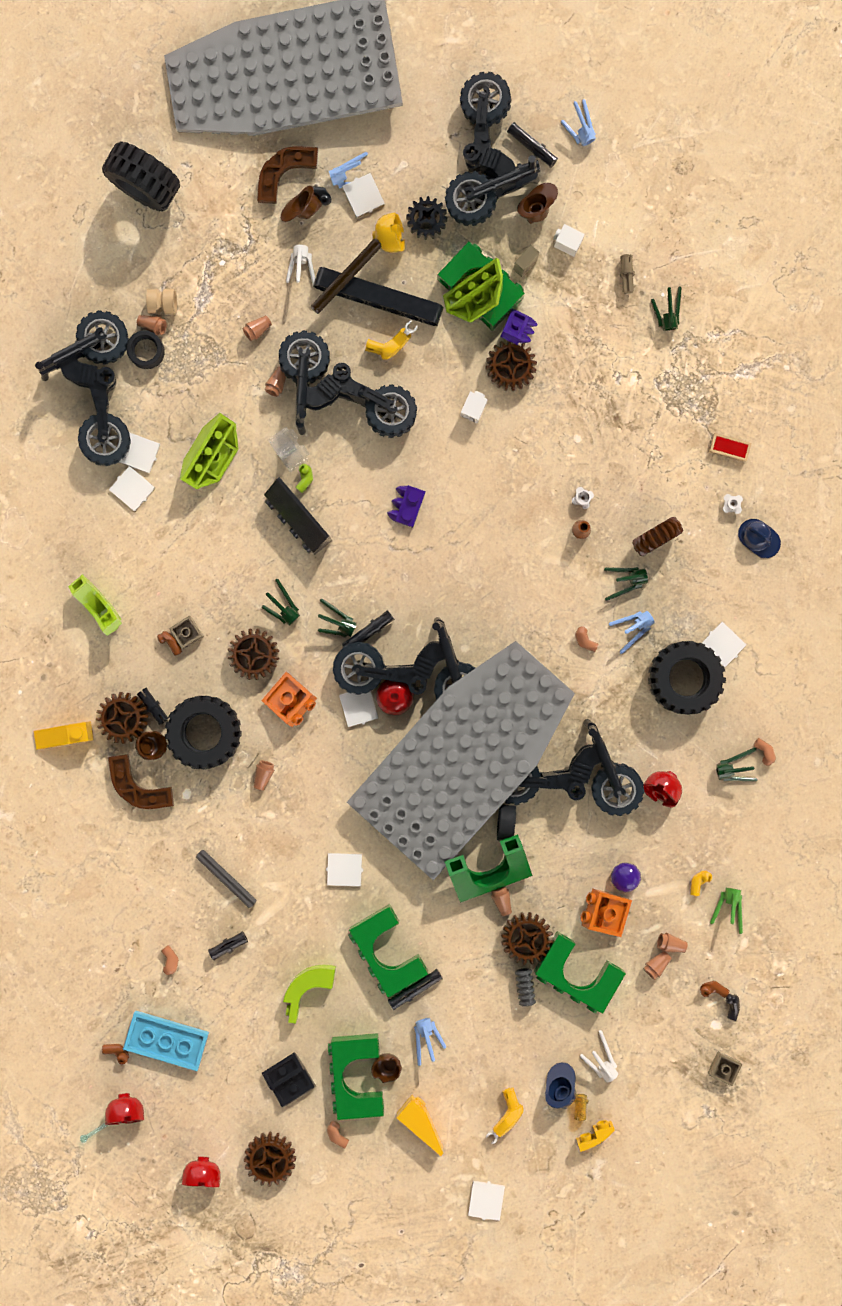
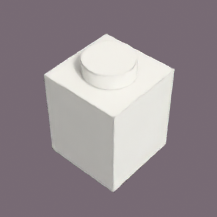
M564 224L562 229H558L553 238L556 240L554 247L574 257L585 234Z
M470 391L460 416L478 424L488 399L478 391L474 393Z

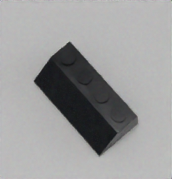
M280 477L277 478L264 494L267 498L264 502L271 510L275 508L279 512L277 517L283 524L288 523L291 526L289 531L296 539L299 537L304 542L302 546L308 554L312 551L316 555L332 541L331 537Z

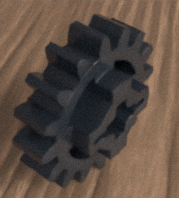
M427 196L426 201H423L422 197H419V203L413 201V207H408L410 214H406V219L410 220L407 222V226L412 227L411 233L417 232V238L424 235L425 240H427L429 235L434 239L435 233L441 235V229L446 228L445 222H447L448 218L445 216L447 210L442 209L443 203L437 204V198L430 201L429 196ZM417 213V216H418L419 218H418L417 221L415 222L414 216H415V214ZM439 214L440 220L437 223L435 218Z

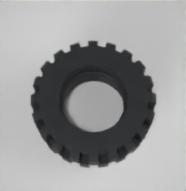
M120 141L116 143L102 166V173L115 187L142 205L159 212L168 209L180 188V180L171 169L151 154L128 142Z
M682 641L670 644L658 652L657 657H654L652 660V667H649L648 673H650V678H648V684H651L652 688L650 691L652 695H655V700L664 706L663 708L677 714H698L701 711L708 710L712 704L717 703L719 700L718 696L723 694L724 691L722 686L723 683H726V677H723V672L726 671L725 667L720 664L722 660L714 654L715 651L713 649L705 647L703 643ZM681 660L696 662L703 672L702 687L696 694L691 696H682L676 693L670 684V671Z
M211 696L188 698L184 702L179 703L168 716L170 719L165 725L167 729L165 740L167 739L169 744L167 747L169 751L173 752L172 756L176 760L179 759L184 766L203 770L217 767L228 761L235 754L236 748L239 747V739L242 736L240 720H238L235 710H232L230 705L220 698ZM200 714L214 717L221 727V738L218 744L210 750L203 751L192 747L186 736V728L189 721Z

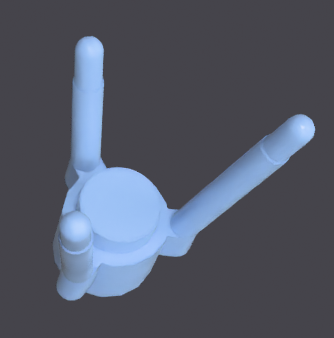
M583 99L582 104L588 125H586L576 101L573 104L582 124V127L578 130L579 134L577 135L564 120H561V123L573 136L577 144L581 143L582 146H586L595 141L596 134L592 126L586 100Z
M364 152L341 166L330 170L329 174L333 186L338 185L340 189L343 185L350 183L344 182L347 179L345 172L360 165L361 161L359 160L367 156L368 152Z
M639 611L634 615L609 623V626L635 619V625L625 630V634L636 628L641 630L620 650V654H623L645 632L651 629V625L655 624L653 617L648 611L644 613Z
M430 1018L415 1022L414 1030L416 1034L418 1066H421L420 1034L421 1037H425L432 1062L435 1061L429 1038L432 1035V1030L442 1047L446 1048L435 1026V1022H431Z

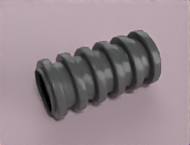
M521 968L515 971V975H517L516 981H518L516 986L519 987L517 989L519 993L518 999H520L519 1005L532 1006L536 1003L534 999L535 994L533 993L534 987H532L534 982L531 981L533 979L531 975L532 970L529 968Z

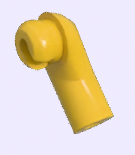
M701 871L693 876L690 895L700 896L701 885L711 882L712 874L708 871Z

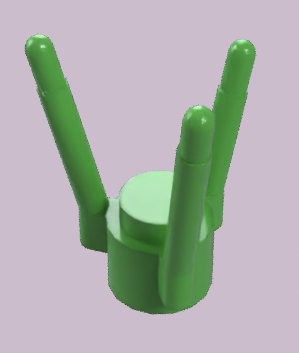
M726 887L725 892L721 891L720 900L710 923L714 924L724 899H726V903L732 905L731 924H734L737 905L739 934H742L741 890Z

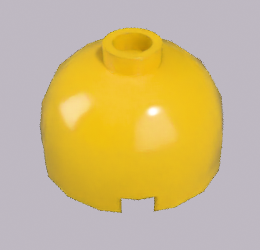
M393 212L380 217L375 225V231L372 232L373 239H377L381 243V249L389 253L400 252L405 249V239L401 240V232H404L399 215Z

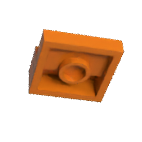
M285 672L261 701L286 724L293 727L303 721V715L307 710L311 711L315 707L317 697L288 672Z
M592 888V891L586 896V903L588 904L586 911H583L580 917L582 926L589 930L621 937L632 900Z

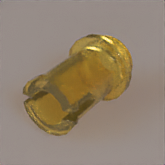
M576 1094L574 1100V1119L577 1120L578 1118V1121H585L586 1107L589 1100L585 1094Z

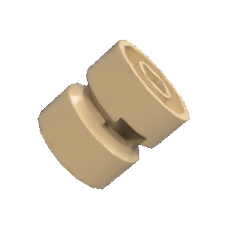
M147 289L146 305L148 314H161L162 311L165 314H177L176 290L163 289L160 292L159 289Z

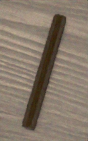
M373 239L311 305V309L319 314L382 247L381 243L377 239Z

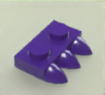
M512 309L500 337L516 345L519 342H531L527 335L534 334L535 332L531 327H536L538 324L533 318Z
M409 485L399 486L396 490L403 498L392 500L393 505L399 510H392L387 512V514L393 521L413 528L426 491Z

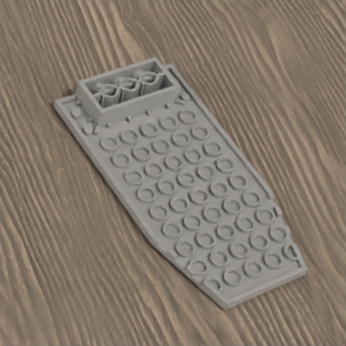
M337 0L236 21L164 55L176 130L178 132H212V134L230 133L231 135L247 134L249 136H256L403 106L385 0Z
M515 641L450 685L347 803L434 880L446 867L445 861L453 859L538 765L575 693Z

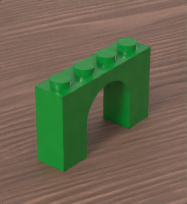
M468 241L437 274V280L450 291L467 276L474 274L493 259L485 257L478 245H472ZM503 269V285L499 304L479 317L491 331L522 301L525 294L523 287L517 282L513 283L509 279V274Z
M518 835L500 841L504 858L497 867L489 871L474 872L470 870L463 855L445 861L460 903L533 876Z
M390 904L351 926L349 929L350 933L348 934L352 943H357L361 959L368 962L369 967L367 968L373 978L376 976L379 981L377 984L382 994L386 993L388 998L428 975V969L419 954L396 966L385 965L375 956L373 944L377 937L399 924V919Z
M557 931L552 939L553 943L549 944L550 950L545 951L546 957L542 956L541 961L534 970L535 975H537L536 979L544 984L549 982L554 985L553 989L561 994L564 992L571 995L569 998L578 1004L580 1002L587 1005L586 1008L593 1013L598 1011L603 1014L626 975L625 971L606 960L592 983L586 986H576L569 983L564 977L563 968L575 946V942Z
M378 1033L332 1037L331 1043H328V1054L332 1055L333 1063H330V1075H334V1082H331V1092L335 1094L336 1101L333 1102V1114H337V1120L384 1116L383 1091L355 1092L346 1085L343 1078V1071L350 1062L358 1059L379 1058Z

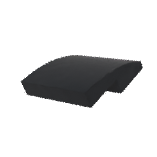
M295 1052L262 1072L270 1090H273L281 1107H285L316 1087L310 1074Z

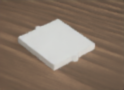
M371 173L360 178L356 177L354 181L342 186L356 218L368 212L372 213L374 209L385 205Z
M129 432L131 439L130 449L125 458L119 462L150 473L154 461L157 460L156 455L161 444Z
M129 466L121 476L117 477L118 480L109 490L133 511H136L144 501H147V497L155 487Z
M723 622L713 631H710L709 636L702 642L705 644V647L715 651L714 654L720 657L722 660L720 664L724 667L734 658H737V654L747 645Z
M371 691L360 695L348 692L339 695L348 727L361 723L364 725L365 722L378 719Z
M328 853V867L326 868V871H328L327 885L361 886V872H363L362 854Z
M473 1181L468 1216L479 1217L482 1220L492 1219L500 1221L505 1186L491 1184L490 1181L487 1183Z

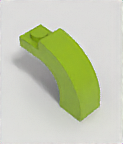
M83 574L68 586L72 595L92 614L105 635L108 636L119 628L122 624L120 621L122 620L103 594Z
M315 965L304 969L295 976L285 993L283 1001L291 1003V1005L287 1004L286 1016H289L288 1023L296 1024L300 999L307 990L316 987L333 988L336 966Z

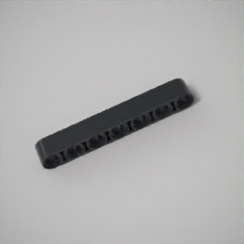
M319 267L313 287L324 292L341 272ZM353 277L336 295L431 326H438L444 308L436 302L357 277Z

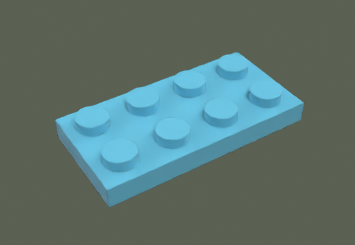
M135 1011L123 1050L198 1071L209 1032Z

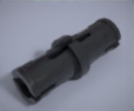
M146 687L142 690L146 697L141 691L137 693V696L147 707V712H150L158 722V725H161L164 722L160 715L164 721H167L169 717L159 706L160 702L154 699Z
M241 931V933L229 939L225 938L222 943L208 949L212 960H216L226 953H232L235 948L248 943V939L245 933Z

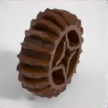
M500 341V347L494 345V351H489L490 357L486 358V362L489 364L486 365L485 369L490 371L487 373V376L493 377L491 380L492 384L498 381L497 388L505 385L504 391L508 390V386H511V390L515 391V386L517 385L521 390L523 388L522 383L528 386V379L533 380L534 376L531 373H536L537 369L533 366L537 365V361L532 360L535 358V354H529L531 351L530 347L524 349L525 343L519 346L507 341V345H505L503 341ZM507 352V359L496 364L497 358ZM514 352L520 354L525 361L517 359L514 356ZM510 358L512 365H514L513 371L510 369V366L508 365ZM522 367H527L526 372L521 377L515 379L516 371L521 370ZM497 370L506 372L509 379L501 376Z
M671 517L635 538L632 544L640 556H645L679 536L684 530L680 521L676 517Z
M250 628L248 629L249 635L245 631H241L243 637L240 638V636L235 635V639L238 642H230L235 647L234 649L228 648L229 652H233V655L228 656V659H234L230 666L237 665V668L234 670L235 673L242 670L240 677L243 678L248 673V680L252 679V674H254L255 680H259V674L263 678L266 677L264 671L270 674L273 672L269 668L270 666L277 667V664L272 662L273 659L279 660V657L274 656V653H279L280 650H273V647L278 645L277 642L270 643L273 636H269L266 639V631L260 635V629H256L255 634H253V630ZM253 639L249 649H240L245 641ZM259 639L266 644L269 654L260 651ZM252 649H255V652L263 655V657L258 656L252 660V656L245 654V652L250 653ZM239 655L247 657L248 669L241 664ZM258 660H267L262 668L254 670Z
M119 692L118 697L116 694H111L112 700L108 697L105 698L107 705L100 703L103 711L97 710L96 712L101 714V717L96 718V721L102 722L97 727L98 729L104 728L101 732L102 735L109 733L107 740H111L114 737V743H118L121 740L122 744H126L127 739L129 742H133V736L135 738L140 736L138 731L141 733L145 732V729L141 726L148 725V722L143 721V718H149V715H143L147 707L140 708L143 705V701L136 703L138 696H133L131 699V693H126L125 698L123 692ZM120 702L130 704L134 708V710L129 712L125 711L124 707L120 705ZM115 706V714L113 718L108 720L109 712ZM120 714L129 715L126 719H123L125 722L115 720L119 719ZM137 716L136 724L130 730V721L133 717ZM118 724L122 730L124 729L125 734L114 731L111 725Z
M521 912L520 919L513 915L515 922L507 920L510 927L503 926V930L507 933H501V937L506 939L501 941V944L507 946L504 948V952H510L508 955L510 959L516 955V963L522 958L523 965H526L528 959L530 964L533 965L534 958L540 962L539 955L546 957L544 950L549 951L550 946L547 944L553 943V940L547 937L552 936L553 933L552 931H547L550 928L549 924L543 926L546 921L544 918L538 921V914H535L532 919L531 912H528L526 918L524 913ZM523 924H533L538 929L527 930ZM518 927L520 936L515 939V942L511 943L512 934ZM522 931H524L528 937L532 936V938H530V943L532 946H530V944L526 940L522 941V939H524V934ZM542 934L541 945L536 949L534 941L539 937L538 935ZM524 946L528 947L531 952L522 953L515 948Z
M271 1131L268 1133V1137L264 1133H261L260 1138L255 1136L254 1142H249V1148L245 1150L247 1155L244 1157V1162L247 1163L245 1170H250L248 1173L249 1177L255 1175L254 1182L260 1179L261 1186L268 1182L270 1187L273 1181L276 1185H279L280 1180L285 1182L286 1176L290 1177L292 1175L291 1170L295 1169V1164L293 1163L296 1161V1156L293 1155L295 1148H290L292 1145L291 1141L285 1143L286 1136L280 1139L279 1132L276 1133L275 1137L272 1136ZM271 1146H275L280 1150H274ZM263 1147V1155L255 1160L256 1151ZM267 1156L273 1158V1162L267 1160ZM285 1158V1165L277 1171V1163ZM261 1168H266L269 1172H266Z

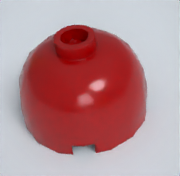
M385 680L376 691L377 704L388 715L398 716L404 714L413 704L414 694L404 682Z
M671 771L654 772L643 785L645 794L655 802L659 799L665 807H675L682 795V785L677 779V775Z
M130 1093L118 1094V1098L112 1100L105 1111V1125L129 1124L144 1120L142 1103L137 1098L130 1097Z
M198 1156L197 1160L189 1162L184 1168L181 1185L220 1187V1169L216 1163L209 1161V1157Z

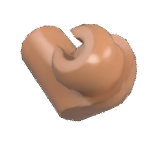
M579 627L575 633L578 645L596 652L598 643L589 640L588 630L585 627Z
M758 738L754 746L763 751V764L770 766L776 760L774 749L770 744Z
M167 945L161 950L167 958L163 972L166 975H171L177 970L179 959L171 947Z
M331 1121L330 1125L327 1126L329 1139L345 1149L349 1139L339 1134L340 1124L336 1121Z

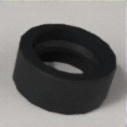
M147 330L138 331L128 340L127 354L137 367L153 369L163 361L165 355L164 345L153 332ZM143 339L152 340L157 347L156 355L148 361L138 359L135 354V346Z
M502 804L499 807L497 822L498 841L514 836L516 806Z

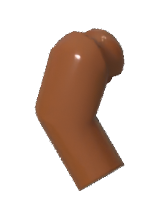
M162 631L161 634L157 635L161 644L167 642L174 656L182 652L177 640L169 632Z
M717 981L706 982L700 987V993L704 997L718 993L723 998H726L730 992L729 989Z

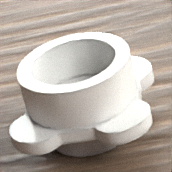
M578 487L575 497L572 498V503L582 506L583 509H588L590 507L589 502L594 497L592 491Z
M726 494L724 496L723 511L725 513H741L742 496Z

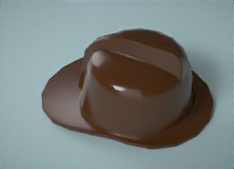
M552 183L538 185L520 201L517 206L518 214L526 218L530 224L544 220L548 216L549 207L557 199L558 188Z
M310 185L305 187L285 205L280 216L283 222L291 221L295 217L309 219L320 209L322 203L314 195V188Z

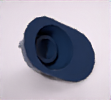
M759 519L746 520L738 530L740 542L761 558L775 556L781 547V540L776 531Z
M557 1063L548 1072L545 1100L552 1108L567 1109L576 1098L575 1071L568 1063Z

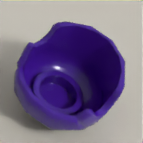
M620 863L614 867L611 873L613 886L623 892L633 891L639 886L641 881V872L636 865L631 863Z

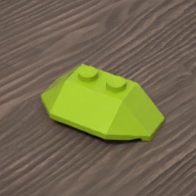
M498 258L492 260L443 295L447 313L472 323L499 304L502 293L503 274Z
M219 413L201 429L183 459L180 480L195 489L220 481L239 449L235 422Z

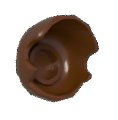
M144 732L137 738L135 749L137 754L144 760H156L161 758L166 752L167 741L160 732Z
M383 1053L379 1055V1058H375L371 1068L372 1077L380 1079L382 1083L395 1081L399 1078L402 1071L400 1060L390 1053Z

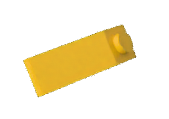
M91 721L33 731L36 750L94 740Z
M411 1095L397 1111L396 1118L437 1154L442 1156L443 1146L425 1106L426 1103L420 1097L415 1098Z

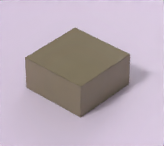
M530 244L515 261L513 270L523 277L538 260L540 252Z
M191 616L186 617L169 628L182 649H185L204 636Z
M718 1051L708 1074L717 1080L733 1086L742 1063Z

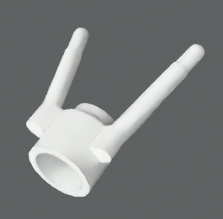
M295 245L293 247L286 278L287 283L290 282L294 262L297 264L296 282L299 283L301 264H306L307 261L312 284H314L315 274L312 265V254L308 253L307 246Z
M599 1030L609 1062H603L595 1051H592V1054L600 1065L598 1068L583 1054L580 1057L597 1073L599 1078H603L608 1083L618 1076V1072L615 1069L617 1065L613 1060L602 1030Z

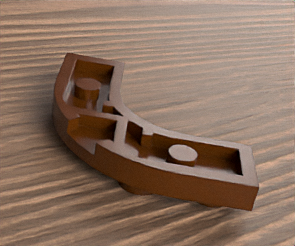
M292 146L283 148L267 160L259 175L258 203L277 204L278 184L286 171L294 168L317 169L318 147Z
M129 754L108 757L112 784L118 795L125 801L141 809L174 806L172 787L145 789L134 781L131 774Z

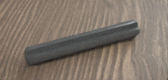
M201 850L196 855V858L248 908H251L257 900L205 850Z

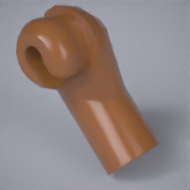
M104 1044L102 1046V1054H114L119 1064H125L129 1059L128 1051L123 1050L124 1047L121 1044Z

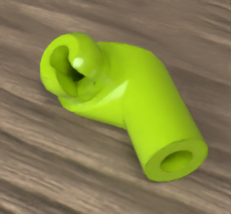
M307 464L299 466L301 481L295 488L301 493L313 481L312 469Z

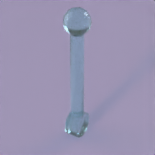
M104 1123L87 1135H82L80 1141L86 1142L89 1137L108 1125Z

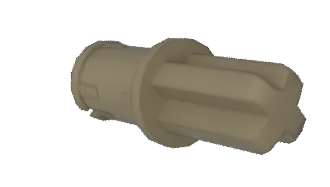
M631 254L620 256V276L622 277L624 294L634 292L633 276L635 271H633V255Z

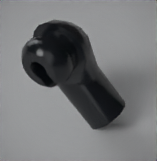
M312 186L314 188V195L321 201L322 205H329L332 199L328 191L324 187Z
M728 994L726 1003L731 1005L727 1018L737 1021L740 1011L739 997L736 994Z

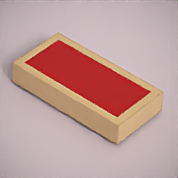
M714 433L709 452L746 462L752 443Z

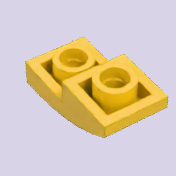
M607 1120L599 1121L596 1123L597 1125H593V1134L584 1133L576 1138L580 1152L588 1150L606 1140L615 1131L612 1122Z

